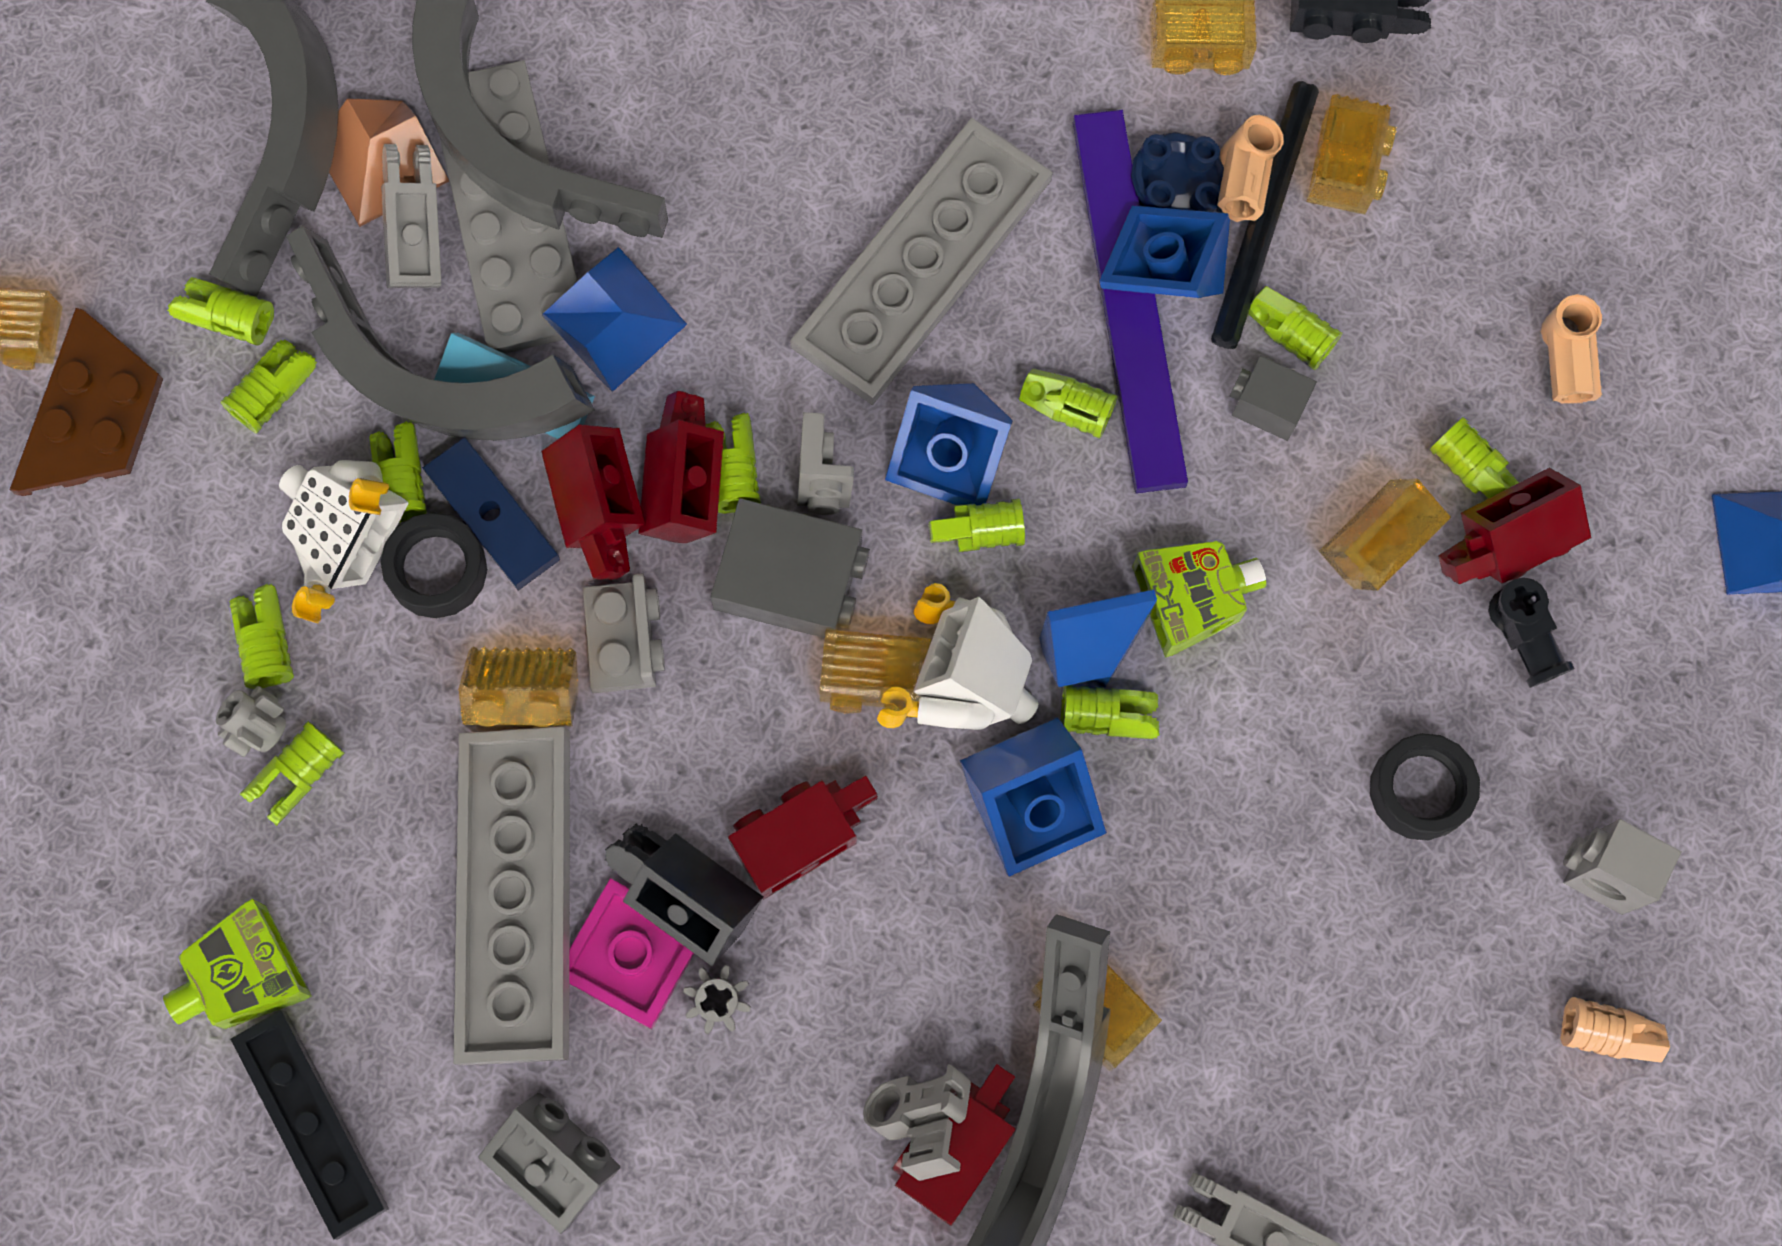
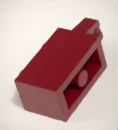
M676 391L667 395L660 428L647 433L641 496V510L645 525L639 528L638 534L687 544L717 532L724 431L706 427L703 397L683 391Z
M579 424L541 451L565 547L582 548L593 579H618L630 572L626 536L645 525L620 428Z
M1549 467L1461 512L1466 536H1464L1462 541L1438 555L1442 573L1446 577L1449 576L1457 584H1462L1476 577L1477 579L1491 576L1501 584L1522 577L1530 569L1554 557L1562 556L1568 553L1571 548L1592 538L1581 485Z
M866 775L842 789L836 780L826 785L822 780L812 787L808 781H805L786 791L780 797L783 804L766 814L761 809H757L739 819L733 825L736 832L729 835L728 839L759 894L764 896V900L856 845L857 836L852 828L861 823L856 812L877 800L878 794Z
M996 1064L980 1088L971 1082L965 1119L958 1124L949 1117L953 1125L948 1154L961 1163L960 1171L921 1181L917 1180L901 1168L903 1154L909 1152L911 1141L892 1167V1170L900 1175L894 1186L949 1226L953 1225L1016 1130L1015 1127L1004 1120L1010 1109L999 1102L1015 1079V1076Z

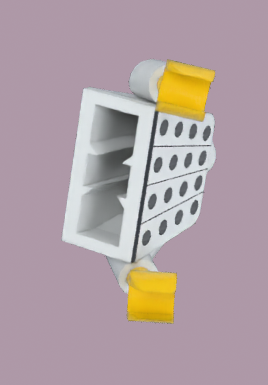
M340 460L333 466L313 467L309 471L301 465H296L288 469L281 477L279 488L293 500L282 522V530L294 545L304 573V586L297 591L292 602L293 616L318 624L321 621V609H330L335 602L334 596L330 594L331 589L364 585L368 582L383 553L385 542L396 529L409 503L390 491L389 484L383 483L380 467L374 462Z
M934 583L927 586L914 608V615L922 623H938L913 691L921 697L920 701H913L910 694L901 687H891L883 693L880 702L893 704L900 711L882 709L877 716V721L886 728H896L901 726L908 716L916 717L918 724L981 730L991 724L1009 718L1017 724L1027 722L1035 714L1039 703L1024 688L1032 658L1030 652L1013 634L1005 615L1000 610L989 607L980 597L972 600L959 597L956 601L950 600V592L942 584Z

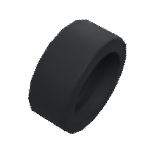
M433 512L413 516L397 526L384 544L380 561L383 580L398 602L418 616L436 619L456 615L471 605L484 587L488 570L484 550L470 528L451 515ZM442 537L458 544L463 551L466 562L464 575L457 585L444 593L436 595L421 594L411 588L405 579L403 567L406 555L415 544L423 539Z
M1420 733L1401 739L1378 759L1370 776V798L1376 814L1390 830L1408 839L1428 841L1451 833L1471 817L1480 798V777L1473 759L1458 743L1442 735ZM1417 756L1432 757L1443 763L1451 772L1456 785L1455 798L1451 807L1442 815L1433 818L1416 817L1407 812L1397 801L1393 790L1394 775L1398 767L1407 759Z

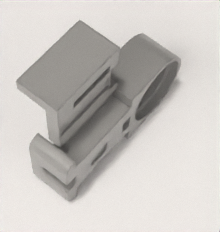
M948 1064L946 1075L926 1082L917 1083L909 1076L884 1082L869 1095L863 1110L864 1121L888 1140L911 1138L909 1152L903 1154L901 1168L917 1180L921 1181L960 1171L961 1163L948 1154L953 1125L949 1117L958 1124L965 1119L971 1080L954 1066ZM900 1100L895 1113L884 1122L888 1108L895 1101Z

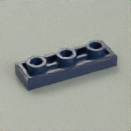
M465 437L422 467L429 479L462 521L470 528L477 540L517 591L560 561L559 555ZM489 510H500V514L495 520H484V515Z

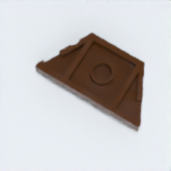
M75 308L9 489L15 495L27 496L32 495V491L62 485L65 488L84 484L93 478L102 477L108 479L131 474L163 378L83 309Z

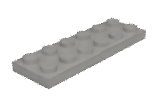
M525 60L469 72L471 95L486 120L513 146L528 156L550 165ZM440 138L486 346L505 354L564 340L542 316L550 306L577 282L563 220L558 230L510 210L489 196L467 176L455 162Z
M971 118L790 340L791 349L865 401L874 405L1049 185L1053 172Z
M562 726L459 733L453 1064L478 1065L569 1060L570 730Z

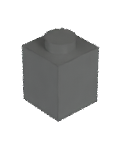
M1260 355L1252 372L1242 368L1229 397L1238 400L1232 416L1288 441L1298 424L1317 381Z

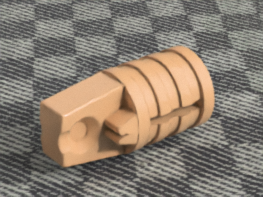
M1577 997L1570 998L1564 1008L1560 1036L1563 1046L1577 1047L1583 1051H1593L1596 1054L1608 1055L1617 1059L1630 1058L1653 1062H1662L1670 1049L1665 1025L1648 1020L1644 1016L1630 1010L1616 1009L1610 1005H1600L1597 1002L1585 1001Z

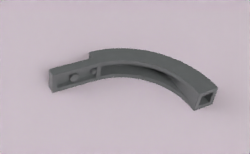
M206 0L208 4L232 21L248 28L264 55L269 72L272 110L265 151L252 185L209 273L234 288L257 297L299 207L315 212L325 188L337 139V85L327 47L317 27L295 1Z
M416 0L412 24V50L421 92L443 144L455 162L475 184L510 210L558 230L560 229L565 212H568L572 217L584 223L596 224L598 221L616 225L622 231L632 236L645 237L649 234L663 238L668 223L664 197L547 165L513 146L486 120L471 95L469 83L470 48L479 20L474 0Z
M303 225L286 236L295 254L291 257L292 265L299 276L310 284L316 296L312 299V305L319 317L325 322V324L312 331V335L338 373L357 391L377 405L421 427L444 435L459 438L465 437L470 440L492 441L519 439L546 433L570 424L595 411L573 367L553 354L525 370L507 377L484 382L451 383L413 374L403 367L378 340L328 241Z
M1058 914L1053 917L1047 926L1039 1031L1031 1078L1006 1162L990 1201L967 1246L1047 1245L1075 1170L1101 1073L1111 1010L1104 1007L1110 931Z

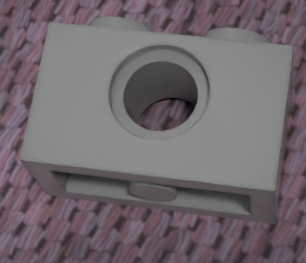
M1618 819L1601 829L1596 827L1584 839L1577 837L1574 840L1563 861V865L1570 868L1563 883L1623 915L1660 900L1682 851L1626 821Z

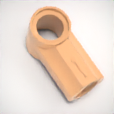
M1253 115L1249 117L1228 139L1220 151V160L1224 167L1217 206L1222 209L1223 213H1228L1229 219L1236 222L1243 220L1256 221L1264 212L1273 157L1281 150L1284 143L1280 127L1267 116Z
M1576 294L1563 299L1545 318L1541 327L1543 341L1548 345L1552 399L1561 404L1596 401L1602 395L1596 332L1601 326L1602 314L1596 302L1585 295ZM1562 317L1574 321L1579 333L1568 329Z

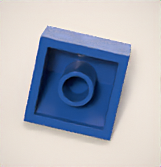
M1058 718L960 760L972 799L1009 877L1107 833L1083 751Z

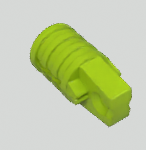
M1265 286L1254 298L1248 313L1265 328L1264 332L1273 341L1283 345L1287 351L1294 353L1302 362L1305 361L1313 370L1319 367L1334 349L1343 334L1337 328L1331 327V324L1327 321L1320 319L1316 313L1310 312L1302 303L1288 299L1268 286Z
M1032 369L1027 374L1019 396L1021 402L1050 419L1065 423L1066 426L1071 428L1075 427L1081 432L1090 433L1101 439L1118 398L1115 394L1106 393L1100 388L1091 387L1090 384L1081 383L1075 378L1038 369Z
M1464 417L1429 449L1444 464H1447L1451 471L1462 479L1461 482L1475 494L1481 491L1486 497L1490 498L1519 483L1506 469L1509 462L1496 448L1493 449L1489 442L1478 434L1479 432L1474 427L1472 428L1468 424L1469 421Z
M1011 499V502H996V504L983 503L978 506L975 503L954 506L955 518L931 520L928 523L931 543L958 540L959 552L977 551L981 547L994 548L999 545L1001 547L1009 546L1010 544H1015L1016 546L1025 545V526L1020 499Z

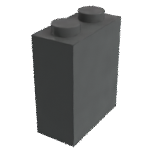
M739 498L710 596L713 610L836 641L839 627L849 629L856 604V598L848 596L853 577L863 579L869 558L870 549L861 547L862 529Z

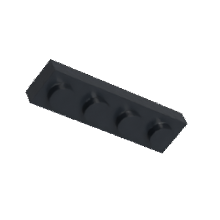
M279 1010L231 1038L230 1040L333 1240L344 1237L389 1210L287 1012Z

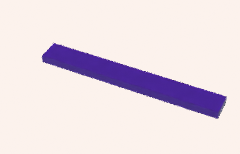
M1123 110L1074 115L1072 122L1099 281L1131 207L1140 206L1131 179L1132 160ZM1100 285L1135 494L1186 488L1188 478L1156 296L1152 293L1102 289Z

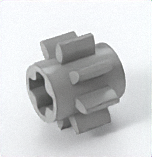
M257 686L250 696L241 690L230 694L222 703L216 715V724L222 727L218 732V736L224 739L223 745L242 757L249 753L251 747L262 753L274 747L286 727V720L280 716L284 711V707L278 704L279 699L260 686Z
M725 965L721 970L720 977L711 978L709 972L704 967L699 969V976L703 981L700 988L685 987L683 990L686 995L695 997L696 1004L695 1007L686 1013V1018H693L700 1014L703 1018L707 1019L704 1026L706 1034L712 1031L715 1022L724 1021L726 1027L732 1032L736 1029L735 1021L731 1016L735 1009L742 1012H750L751 1006L746 1002L739 1001L738 992L744 990L749 983L747 980H744L734 985L729 981V965ZM714 984L719 991L728 988L732 992L733 997L726 1002L728 1012L720 1015L716 1008L709 1010L704 1008L702 1002L709 996L706 988L708 985Z

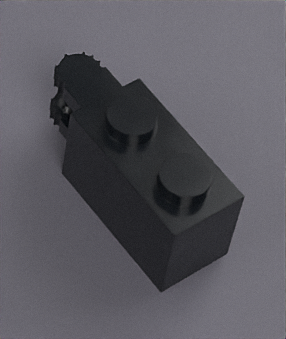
M1291 0L1290 32H1301L1307 38L1315 40L1325 39L1331 35L1352 36L1353 40L1359 43H1373L1379 39H1387L1389 33L1406 35L1424 34L1428 29H1431L1429 13L1398 7H1424L1431 0Z
M636 823L622 834L623 841L618 839L614 844L609 845L605 849L607 866H610L612 871L616 870L620 877L631 884L623 902L709 965L713 966L746 929L764 896L676 833L670 839L665 840L653 830L649 831L648 827H644L643 824L638 825Z

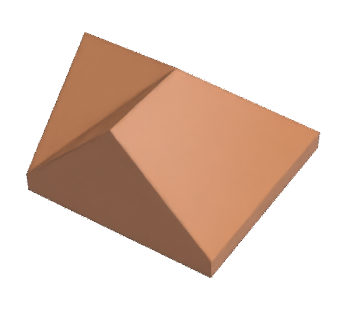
M347 98L338 111L337 139L329 174L359 227L383 215L381 186L384 183L382 172V150L384 144H396L400 154V183H416L413 167V153L416 145H428L430 148L432 183H436V188L449 182L416 115L404 101Z

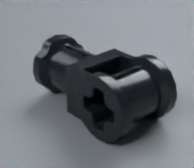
M1522 577L1512 580L1493 595L1489 602L1488 612L1494 625L1502 630L1511 650L1517 648L1530 675L1526 682L1529 688L1564 675L1575 668L1572 661L1564 660L1551 633L1557 629V626L1548 610L1549 599L1546 590L1534 579ZM1523 601L1527 609L1525 611L1522 609L1513 611L1510 607V602L1518 603Z

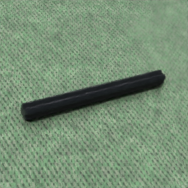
M1297 81L1293 84L1279 126L1283 133L1284 143L1281 150L1273 157L1264 212L1256 221L1249 220L1211 337L1212 343L1219 347L1235 349L1240 341L1319 94V90L1314 84Z

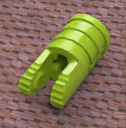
M191 277L184 285V290L189 299L186 296L182 297L179 295L168 305L167 311L170 313L169 315L178 320L216 333L220 332L229 337L233 336L235 339L247 341L256 346L263 343L274 319V307L270 301L245 295L236 290L232 291L230 288L195 277Z
M285 339L277 342L251 368V372L248 375L246 374L241 379V382L230 391L231 393L220 401L228 413L256 434L262 429L263 424L272 418V415L282 407L285 401L289 400L316 368V358L305 351L301 352L299 350L297 353L296 346Z
M741 413L732 417L731 426L733 429L734 448L727 449L724 433L718 512L722 514L735 513L739 498L761 504L760 495L758 494V481L756 480L757 469L755 467L756 457L752 424L748 413ZM714 421L706 424V427L724 431L719 422Z
M411 421L394 426L393 436L395 438L396 458L393 455L391 439L388 438L387 434L385 435L384 432L379 431L369 436L372 462L380 467L383 483L389 484L390 491L409 503L399 522H405L413 516L427 514L426 504L424 503V491L422 490L423 480L420 476L421 464L416 429Z
M272 583L269 585L265 584L254 590L253 600L256 603L254 606L252 601L250 602L248 597L245 598L244 595L237 596L229 601L236 642L239 645V657L242 660L241 668L244 672V685L250 689H255L257 686L267 688L290 682L294 678L293 669L290 666V654L287 651L288 644L285 639L286 633L278 594Z
M1067 685L1063 687L1060 721L1069 733L1106 734V736L1154 739L1160 736L1159 721H1157V718H1153L1152 715L1147 716L1146 714H1152L1153 711H1156V708H1159L1158 694L1156 692Z
M309 721L304 724V729L297 733L293 741L282 749L283 752L279 756L275 755L240 793L243 798L251 803L268 789L269 784L280 772L295 785L291 790L274 803L270 808V813L267 815V818L276 826L313 788L311 785L323 776L322 774L325 770H328L337 758L340 759L345 754L341 748Z

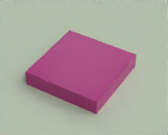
M610 878L569 949V984L652 1030L693 958L694 953L624 903L623 900L629 888Z

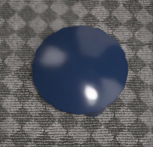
M1177 132L1161 135L1154 134L1147 137L1134 157L1131 179L1136 195L1145 207L1216 212L1219 208L1217 203L1224 167L1219 158L1220 149L1218 144L1210 137L1201 136L1196 138L1195 136Z

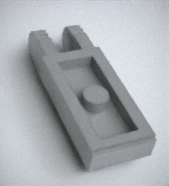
M384 144L382 172L384 183L381 186L387 288H439L441 286L436 183H432L431 157L428 145H416L413 153L416 183H400V154L396 144Z
M1194 1172L1188 1185L1196 1193L1227 1205L1221 1221L1218 1225L1204 1218L1200 1212L1188 1206L1182 1207L1177 1205L1173 1214L1175 1219L1211 1237V1243L1217 1246H1341L1339 1243L1239 1190L1232 1192Z

